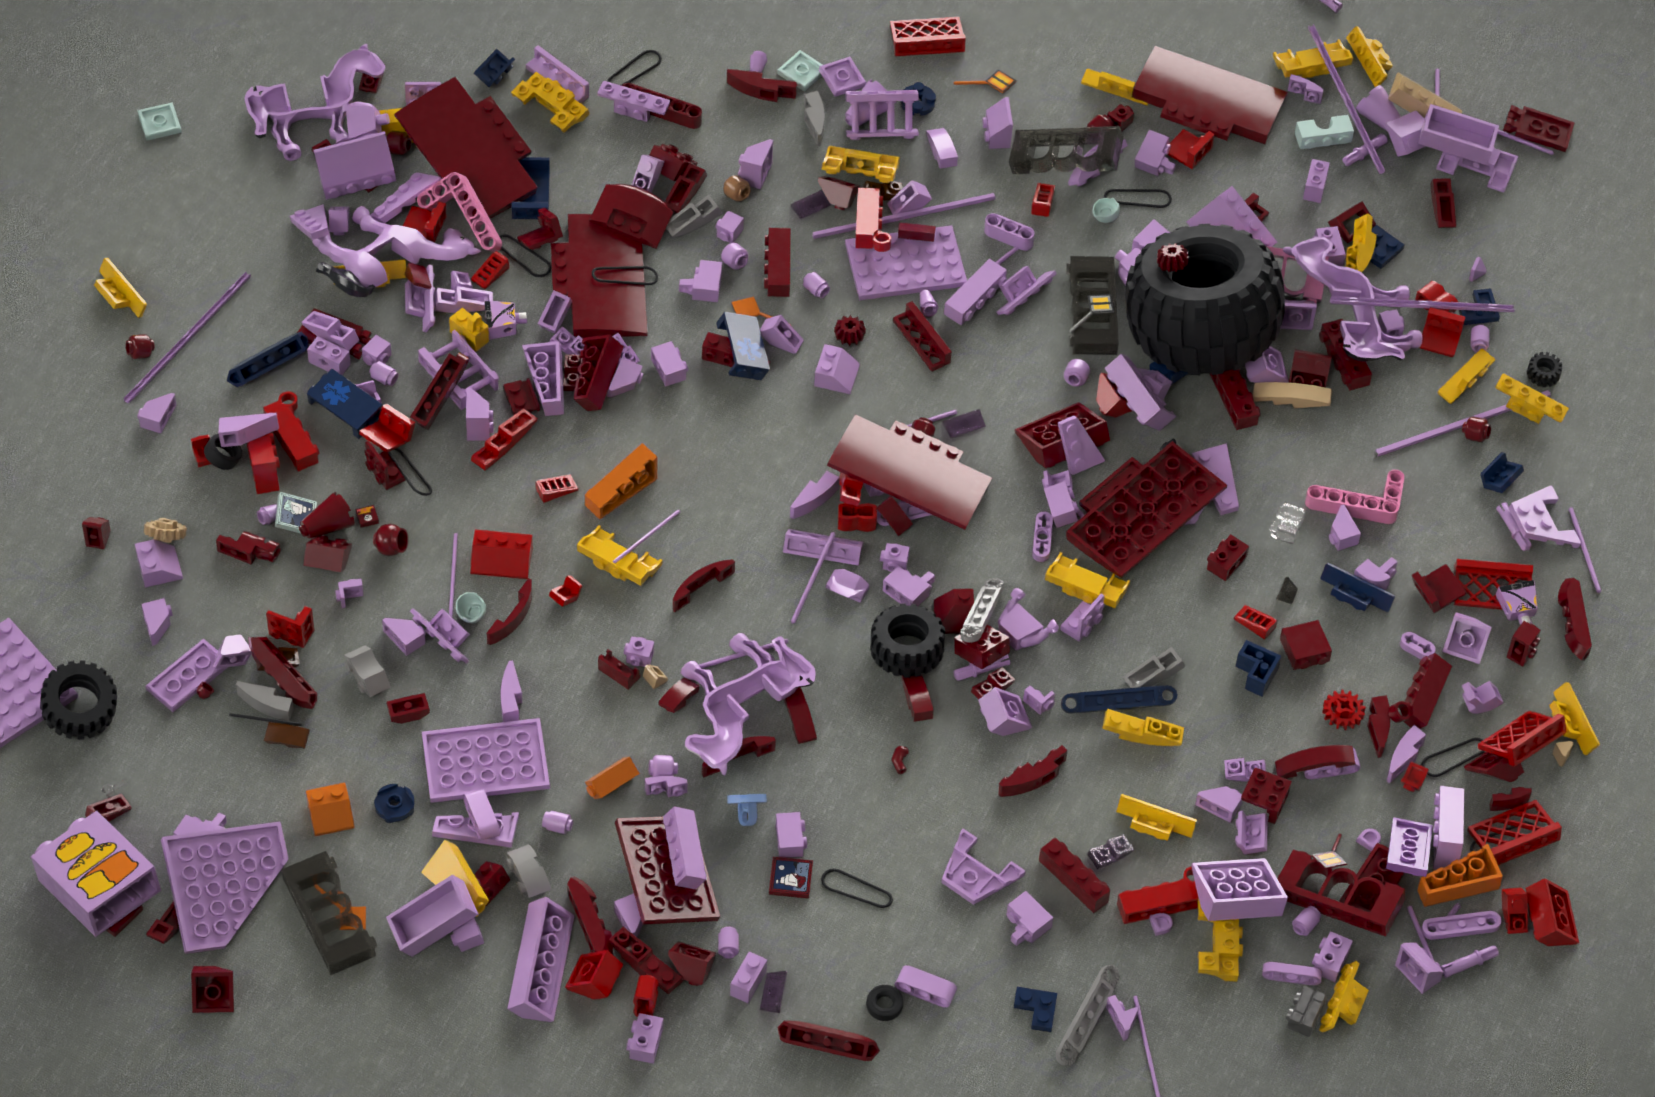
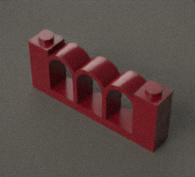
M1294 849L1277 878L1288 897L1287 902L1303 908L1313 906L1320 914L1384 937L1387 936L1405 901V888L1397 884L1386 882L1383 885L1381 881L1372 877H1364L1358 880L1356 873L1348 868H1337L1333 871L1332 868L1324 869L1315 859H1312L1311 855ZM1318 873L1326 876L1318 894L1301 888L1306 878L1312 874ZM1338 883H1348L1353 886L1344 903L1327 897L1332 887ZM1364 892H1374L1379 896L1371 912L1353 907L1359 895Z

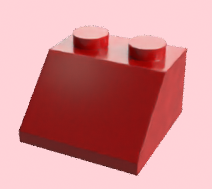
M608 950L582 954L565 988L568 991L593 1000L608 998L616 979L620 975L623 963Z

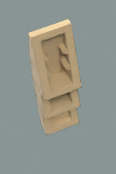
M1255 383L1253 391L1254 402L1273 401L1274 405L1292 404L1294 408L1330 406L1332 389L1299 383Z

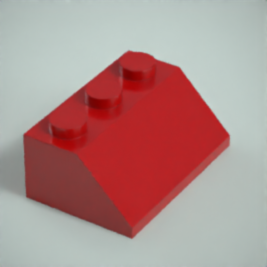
M475 529L470 574L528 579L533 550L532 535Z
M1546 878L1526 887L1527 903L1531 912L1530 919L1533 922L1535 939L1546 946L1578 944L1579 939L1568 891Z

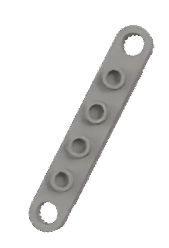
M989 578V580L985 581L960 631L962 641L975 642L980 639L1004 590L1003 580Z
M1107 965L1101 968L1057 1048L1056 1059L1060 1065L1069 1066L1075 1063L1077 1055L1083 1049L1107 1004L1108 997L1112 995L1114 987L1120 979L1119 970L1114 965ZM1107 971H1110V972H1111V975H1112L1111 980L1108 979V977H1107V976H1108V974H1106V973H1108ZM1064 1051H1067L1068 1053V1060L1064 1059L1065 1057H1063V1053H1065Z

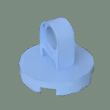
M766 794L727 796V804H738V819L742 826H753L757 821L756 803L767 802Z

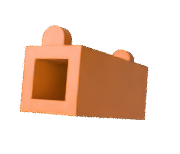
M625 757L585 782L587 785L586 789L591 797L600 799L640 773L632 759Z

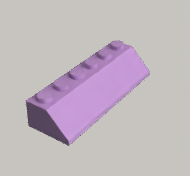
M547 897L529 903L507 1009L524 1019L553 1022L575 915Z

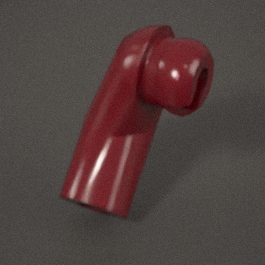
M902 745L895 748L891 758L898 774H903L907 771L902 760L907 756L906 754H909V750Z

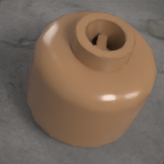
M737 175L729 177L724 183V194L737 202L743 201L750 194L749 182Z

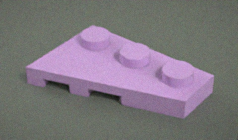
M1072 416L1058 422L1069 472L1072 475L1105 461L1077 417Z

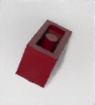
M101 517L87 518L82 522L86 547L105 550L111 532L109 520Z

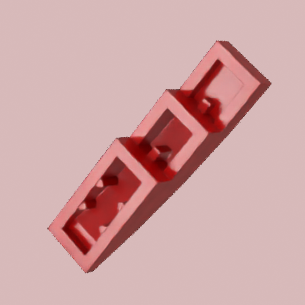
M523 408L498 427V432L487 439L484 447L471 456V461L484 471L487 470L531 429L538 418Z

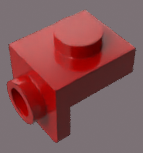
M208 434L191 439L192 451L198 468L211 464L204 454V447L210 440Z
M568 575L563 585L551 589L549 597L563 607L577 601L582 584L571 575Z
M1410 762L1404 777L1401 779V784L1404 785L1403 788L1410 792L1415 790L1420 792L1429 769Z

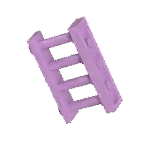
M917 90L845 91L846 101L852 104V130H846V136L850 137L851 140H860L861 137L903 136L905 139H912L914 136H919L918 130L912 129V103L918 100ZM878 101H886L887 129L877 130ZM896 101H903L905 103V129H895L894 104ZM860 102H868L870 130H859Z
M456 330L452 331L453 342L433 353L428 352L425 347L418 350L419 363L434 378L442 366L436 359L458 348L462 354L470 358L469 362L473 365L464 371L459 382L479 372L483 379L467 388L477 391L490 384L495 391L498 390L499 377L497 373L490 370L467 344L465 337L459 335ZM456 385L449 397L462 410L466 408L467 388L461 389Z

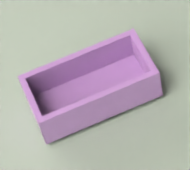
M1430 104L1423 122L1418 144L1487 165L1493 152L1499 125Z
M451 875L386 918L400 951L413 957L479 914L465 882Z

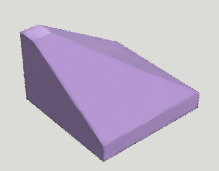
M1481 257L1476 258L1469 277L1471 282L1483 276L1487 271Z
M452 271L451 290H455L457 286L472 288L468 273Z

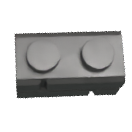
M1304 987L1301 993L1297 992L1293 1001L1296 1004L1295 1008H1290L1286 1016V1020H1289L1288 1029L1310 1037L1325 1005L1327 996L1318 991L1315 992L1308 987Z

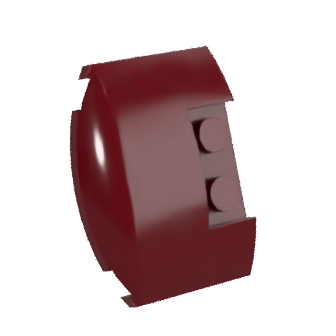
M606 184L589 222L657 249L673 211L663 200L647 190L627 184Z

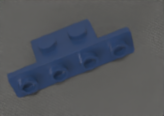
M1330 563L1325 565L1320 577L1321 580L1334 586L1330 595L1336 597L1339 601L1352 605L1357 610L1365 611L1370 605L1389 612L1395 599V595Z

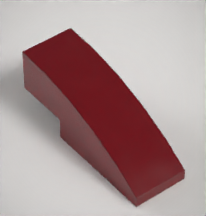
M689 163L683 175H679L665 200V203L672 211L680 212L692 200L707 177L706 170Z
M1451 178L1433 179L1430 186L1438 228H1456Z
M901 675L913 722L933 719L934 710L922 675L918 677L913 675L910 678H904Z
M1387 695L1372 697L1369 707L1371 715H1369L1367 727L1378 758H1381L1390 730V716L1388 713L1390 706Z

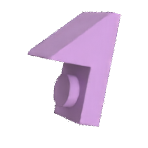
M1116 995L1110 996L1107 999L1106 1008L1123 1041L1128 1039L1135 1023L1139 1007L1125 1011L1123 1003L1118 1001Z

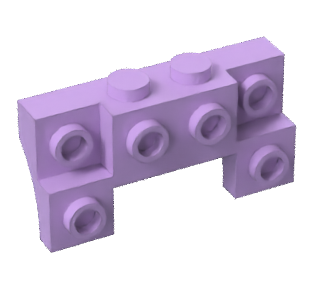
M1493 148L1487 165L1443 152L1436 169L1454 175L1459 165L1488 175L1490 180L1487 187L1504 193L1517 164L1518 156Z

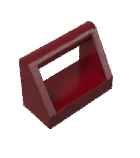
M1363 201L1328 221L1330 227H1338L1340 237L1347 243L1353 241L1354 232L1349 234L1342 222L1354 214H1357L1359 217L1366 214L1371 215ZM1372 219L1373 228L1374 226H1376L1374 219Z

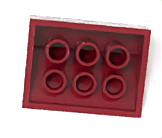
M1080 402L1015 429V433L1035 461L1044 468H1051L1057 463L1067 461L1058 422L1075 416L1079 419L1096 447H1100L1110 441L1107 421Z

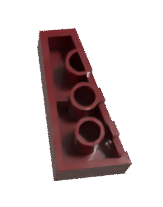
M611 335L586 337L582 340L584 350H581L580 353L582 363L578 366L580 376L576 380L574 400L586 411L601 410L624 346Z

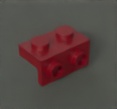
M488 861L482 864L474 874L489 899L487 905L510 881V877L502 865Z

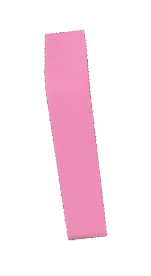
M456 172L450 173L418 195V205L430 211L437 207L438 202L446 203L454 197L481 247L491 252L501 249L502 241L466 176ZM459 178L460 182L456 186L455 181ZM445 188L444 194L441 195V190ZM468 193V198L464 201V195ZM430 197V203L426 205V200ZM476 208L477 212L472 216V211ZM485 224V229L481 232V225ZM493 239V245L489 247V242Z
M1391 470L1388 473L1383 498L1312 485L1307 490L1305 505L1309 509L1337 514L1340 506L1345 505L1353 518L1392 524L1397 519L1400 507L1404 474L1400 470Z

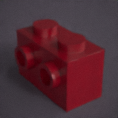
M708 332L702 344V359L733 367L735 362L729 337Z
M1230 534L1226 540L1223 539L1219 543L1218 549L1215 552L1212 551L1207 557V570L1226 581L1247 558L1249 545Z
M1523 621L1512 636L1506 658L1523 667L1529 658L1533 659L1538 651L1536 648L1541 641V638H1539L1541 630L1534 624Z

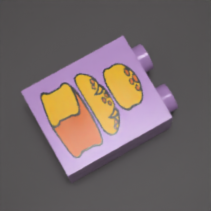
M95 811L86 818L75 820L69 826L68 831L53 841L43 842L36 849L35 854L31 856L38 881L95 937L161 891L154 865L98 811Z

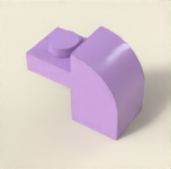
M1391 557L1379 568L1367 559L1355 569L1354 575L1386 590L1390 579L1397 572V561Z
M1490 681L1477 688L1469 682L1462 685L1464 690L1462 695L1471 713L1487 712L1504 703L1497 687Z

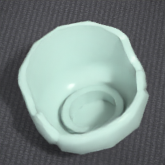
M1102 198L1094 203L1092 212L1099 222L1110 223L1118 218L1120 206L1114 198Z
M466 592L457 599L455 609L458 616L464 622L473 624L483 619L486 613V604L477 593Z

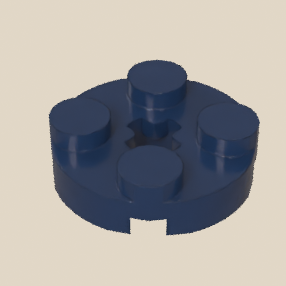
M916 82L914 85L904 89L917 90L918 98L921 99V101L917 100L912 103V115L920 113V116H923L933 111L936 94L931 88L924 86L921 82ZM901 101V107L905 111V103Z
M388 784L377 792L374 800L375 811L385 822L402 821L414 812V795L408 787L404 786L403 788L398 786V784ZM392 800H395V802L399 801L396 806L390 804Z

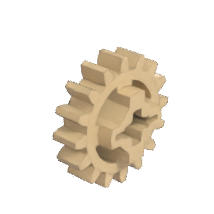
M159 518V520L146 522L144 525L145 535H149V537H153L157 541L171 543L172 540H180V538L184 539L186 537L187 527L176 520Z

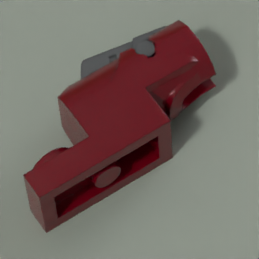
M244 531L237 541L219 535L216 539L218 552L252 565L256 557L273 563L281 551L278 542L262 533L252 534Z

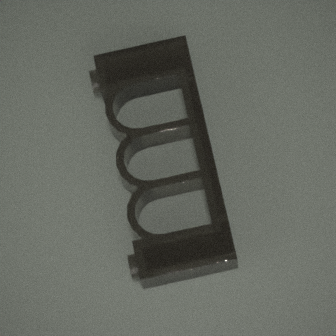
M1120 126L1016 130L1008 163L1012 174H1030V171L1045 173L1053 167L1059 172H1070L1077 166L1079 169L1087 172L1097 169L1099 171H1117L1123 135ZM1074 145L1072 152L1068 156L1058 157L1060 146ZM1084 145H1098L1093 155L1082 157ZM1050 146L1045 156L1037 159L1033 158L1036 147Z
M1070 256V263H1066V274H1069L1071 282L1070 292L1073 296L1071 313L1074 316L1072 327L1090 312V308H1084L1079 305V303L1088 302V295L1111 294L1114 313L1092 314L1085 322L1108 323V329H1088L1079 326L1072 332L1073 336H1069V347L1073 348V354L1117 355L1119 340L1114 257ZM1106 282V288H1085L1079 286L1078 283Z
M324 851L283 868L281 872L283 881L330 975H333L375 957L377 943L373 936H369L367 930L363 931L361 919L353 914L350 897L342 892L339 875L335 872V868H337L336 862L333 857H329L327 852ZM322 882H330L335 885L329 892L308 901L305 900L301 892ZM335 903L346 907L345 911L320 923L316 922L312 914ZM346 926H351L358 930L353 936L328 946L324 935Z

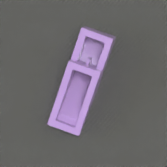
M944 128L927 130L926 134L939 168L957 166L958 156L947 131Z
M457 286L455 290L437 288L433 295V301L435 302L433 311L456 313L461 308H464L467 312L485 310L484 301H493V292Z
M313 311L302 321V325L316 336L348 351L359 341L355 329L341 325L340 320Z
M826 471L818 483L810 480L790 506V518L795 519L824 504L839 489L840 477Z
M513 660L508 662L501 684V713L503 722L519 721L517 704L522 703V691Z
M1415 725L1406 732L1394 751L1387 776L1389 784L1408 768L1410 762L1416 761L1418 749L1424 744L1426 734Z

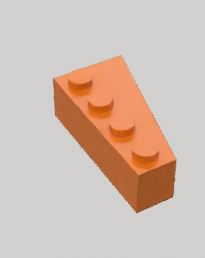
M643 443L639 445L593 488L587 491L585 494V506L597 518L602 519L657 480L658 457Z
M1489 844L1482 846V849L1476 852L1472 851L1466 857L1460 860L1456 859L1450 865L1444 868L1441 867L1427 874L1426 877H1421L1417 892L1424 907L1498 890L1503 876Z

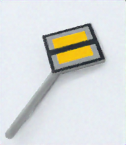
M1111 294L1088 295L1090 312L1073 326L1069 332L1075 331L1092 314L1114 313Z

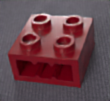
M1319 620L1282 628L1280 641L1293 670L1306 669L1317 664L1323 665L1330 661L1332 649Z
M986 625L978 641L964 642L961 640V634L954 638V651L956 655L980 669H984L1010 653V639L1007 635Z

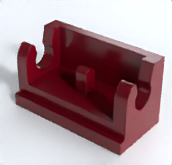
M607 649L606 656L601 654L598 657V670L629 690L641 678L639 669L636 667L634 670L612 656V651Z

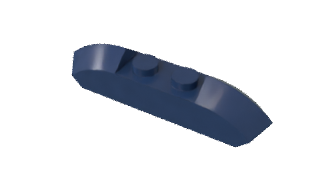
M302 332L295 333L245 359L229 370L227 382L236 387L242 386L305 352L309 347L308 337Z

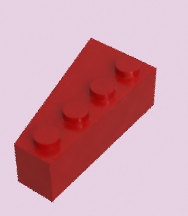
M268 433L246 443L257 494L280 491L277 468H280L279 458L275 457L277 456L276 445H272L275 444L273 433Z

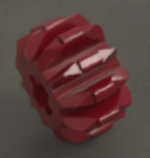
M1168 243V246L1163 245L1157 253L1158 267H1161L1162 271L1168 270L1169 273L1171 271L1177 273V270H1183L1188 264L1187 249L1183 245H1177V243L1174 245Z
M850 314L849 318L843 316L841 320H837L834 333L836 339L841 340L842 345L848 343L850 347L851 343L857 345L859 341H863L866 328L862 320L859 321L858 316L852 318Z

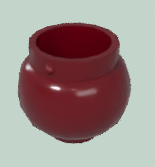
M395 524L382 525L374 533L373 544L378 552L385 556L403 553L408 547L409 540L406 529L400 528Z

